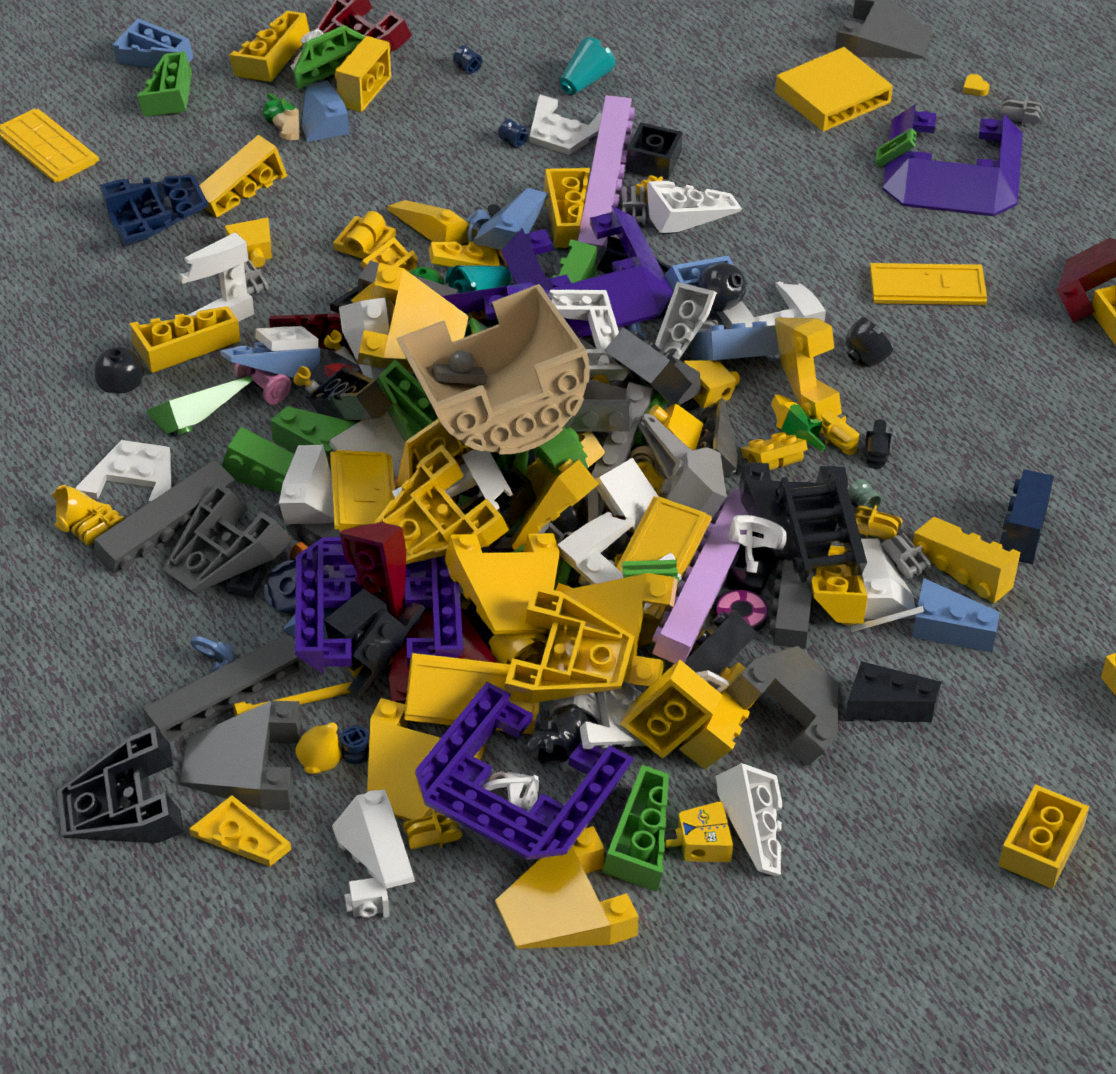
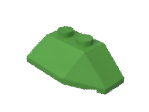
M341 26L306 41L293 70L296 88L300 89L335 74L337 67L342 65L347 56L355 50L357 44L361 43L366 36L346 26Z

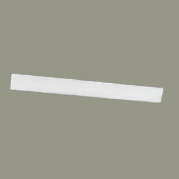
M923 606L864 622V624L851 626V632L922 613Z

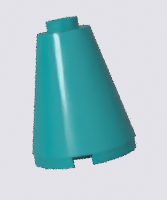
M585 37L579 43L559 80L560 87L564 93L575 95L613 70L616 65L615 57L608 47L604 49L599 45L601 43L600 40L593 37Z
M457 265L451 267L445 277V284L448 283L449 287L457 289V293L507 286L512 281L510 272L504 266Z

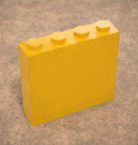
M842 47L776 76L775 93L824 132L890 103L893 85L845 47Z

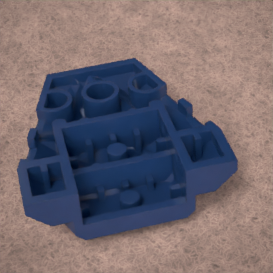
M194 175L165 176L162 182H151L150 177L143 178V183H129V179H119L99 185L110 222L122 247L145 241L208 206L207 200Z

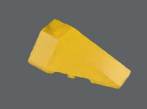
M407 200L387 206L388 211L432 242H457L459 244L469 242V223L449 209ZM473 229L472 233L473 239H475L478 233L475 229Z
M831 546L828 556L844 554V546ZM846 565L817 568L816 575L811 580L813 596L837 623L844 625L864 624L868 595L862 575L852 576L850 568L846 567Z

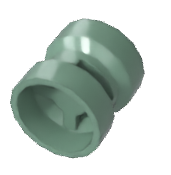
M864 479L856 481L848 489L850 500L852 503L857 504V507L865 506L874 509L875 505H877L878 509L882 503V496L877 491L871 490V485Z

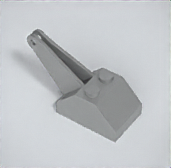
M645 414L639 422L638 428L645 436L668 478L664 480L660 489L662 498L705 512L713 518L727 497L721 454L708 447L692 451L656 417Z

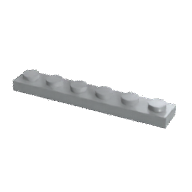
M629 382L627 386L628 400H632V426L630 432L609 431L603 445L605 453L597 460L592 472L594 478H599L627 461L639 431L638 424L646 414L654 394L652 388ZM587 494V495H585L583 498H584V500L586 501V503L588 504V494ZM602 498V515H603V514H605V508H606V506H605V501H604V499Z

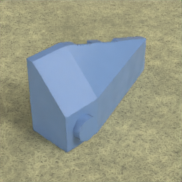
M328 81L312 83L306 86L301 129L307 142L349 134L348 112L343 100Z
M530 188L525 189L481 226L474 239V244L502 250L521 228H523L525 234L529 233L547 201L549 193Z
M261 342L254 343V348L238 346L220 351V355L230 362L276 374H284L291 378H294L301 366L307 367L312 373L320 364V348L271 351Z

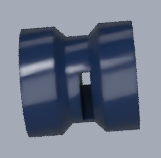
M466 45L456 49L453 55V62L469 74L477 72L482 66V57Z
M506 119L499 127L498 136L500 139L510 141L512 145L519 148L526 143L529 130L522 125H517L511 119Z
M350 726L344 729L340 737L343 759L350 764L365 762L369 757L368 732L360 726Z

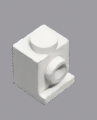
M375 878L349 882L350 894H345L347 912L353 911V917H371L379 913H383L384 918L390 917L387 890Z

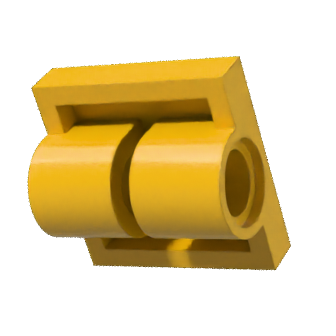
M369 211L363 218L355 216L333 242L334 250L365 259L393 237H396V229L386 226L384 218L379 213Z
M785 432L771 435L769 440L756 439L748 442V446L741 448L742 457L748 460V463H769L771 471L777 469L778 466L784 467L803 461V451L808 450L806 440L796 438V435H786Z

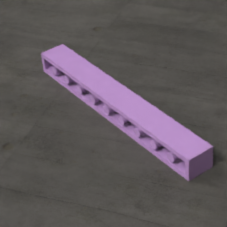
M605 96L578 237L579 242L596 246L597 255L606 237L596 238L590 226V217L612 212L611 205L616 208L619 206L620 194L617 193H621L622 179L619 178H624L625 165L622 163L626 164L627 150L624 149H627L630 143V136L627 135L632 133L633 122L631 121H634L635 108L631 107L632 98Z
M732 489L729 497H726L709 524L705 536L702 538L698 550L695 552L690 566H688L683 581L681 580L677 588L674 608L668 607L660 626L655 631L652 641L656 645L652 654L672 663H676L679 660L685 663L741 545L729 539V529L733 517L749 515L741 503L739 490ZM740 530V535L746 534V530Z

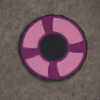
M743 589L731 590L717 600L715 608L716 617L723 611L727 613L736 610L756 632L761 630L767 622V603L757 593Z

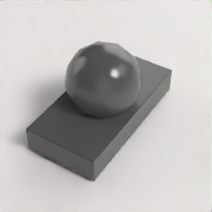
M464 350L454 352L449 359V365L433 364L432 374L437 382L486 385L488 378L482 367H473L474 359L472 355Z

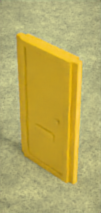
M34 108L0 125V138L54 183L60 182L99 161L97 155L39 108Z
M870 263L874 303L987 305L982 265Z
M349 450L330 452L334 529H339V532L345 529L373 524L389 502L395 500L392 492L395 490L392 455H387L386 452Z
M653 496L616 568L622 572V561L659 560L672 553L677 562L676 568H678V573L681 574L682 578L712 520V516L668 499ZM652 604L644 611L643 617L660 622L667 606Z
M412 653L404 720L452 725L486 682L505 691V682L510 664ZM510 698V702L534 714L532 722L523 732L525 734H533L536 716L539 714L540 702L528 703Z

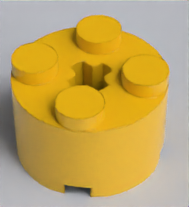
M544 633L495 634L490 638L489 645L491 646V654L497 663L511 665L512 658L541 665V659L544 655L548 638Z

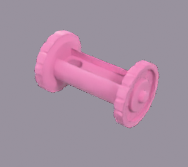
M237 363L234 367V373L239 379L252 376L253 381L263 389L264 400L271 405L281 402L290 393L292 382L284 374L274 376L271 372Z

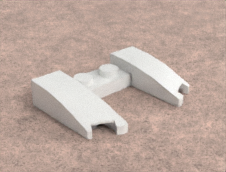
M233 233L184 258V261L191 264L189 272L179 274L178 279L182 284L219 273L222 298L188 314V316L196 315L197 311L228 306L238 321L254 315L253 298L247 293L244 262L248 261L247 243L237 233Z
M776 282V288L788 305V310L753 317L741 301L732 309L722 312L717 311L728 329L731 328V324L745 323V327H752V322L767 321V326L775 325V319L778 317L818 318L825 322L826 310L813 293L802 284L792 285Z
M550 290L548 296L552 299L551 301L563 318L589 322L596 349H586L589 358V378L601 374L605 375L608 380L624 381L628 372L604 351L619 333L607 291Z
M475 449L462 455L465 464L459 467L464 477L446 489L445 492L452 498L477 485L485 500L488 499L498 510L499 505L494 500L503 491L510 497L513 494L489 451L484 450L481 452ZM401 487L392 491L395 498L401 492Z
M607 512L588 522L558 544L559 555L590 584L623 578L622 572L600 553L635 525V521L629 517L626 520L612 517L610 512ZM669 553L659 560H675V557L672 553ZM678 573L679 580H682L681 574ZM645 603L644 611L652 604Z

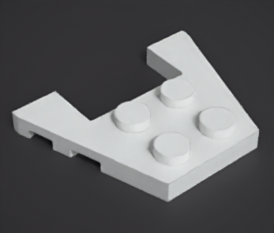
M543 95L539 96L530 132V143L570 155L589 143V139L592 137H598L601 113H598L593 121L586 125L578 120H570L558 114H552L558 107V100Z
M121 440L78 484L76 489L90 498L98 499L106 481L154 487L148 500L150 503L172 488L170 447Z
M625 682L622 683L620 689L597 692L603 726L587 721L582 724L580 733L583 748L592 749L596 745L608 748L609 745L621 744L622 747L646 746L620 724L630 703L641 695L642 692Z

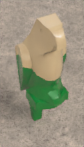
M267 93V98L270 101L265 102L263 108L265 120L267 122L273 121V124L282 130L280 131L281 138L298 140L299 110L284 98L280 100L273 94Z

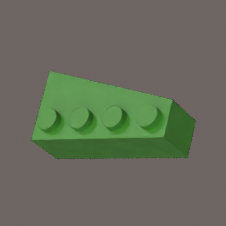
M645 765L641 766L609 847L602 873L653 891H658L663 874L669 774Z

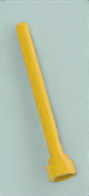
M352 682L272 701H299V704L302 705L351 693L347 689ZM245 701L233 704L234 714L238 716L267 702L255 705L251 703L246 704Z

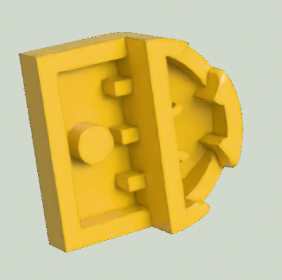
M393 237L362 260L360 265L365 269L371 260L410 271L417 268L418 258L413 250L408 253Z

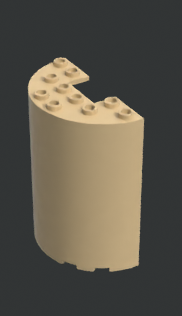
M540 284L493 301L492 304L499 325L452 342L444 320L396 338L442 425L451 435L470 448L481 452L484 450L498 452L499 454H514L534 449L558 435L569 419L577 414L583 403V395L586 384L589 383L590 372L587 350ZM464 350L472 355L474 359L473 367H482L488 376L487 384L437 382L432 374L433 364L449 365L451 355L456 351Z

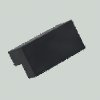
M752 531V536L763 539L760 533ZM740 545L730 567L729 590H750L761 596L777 559L769 547L752 548L753 559L758 562L757 573L746 571L745 546Z

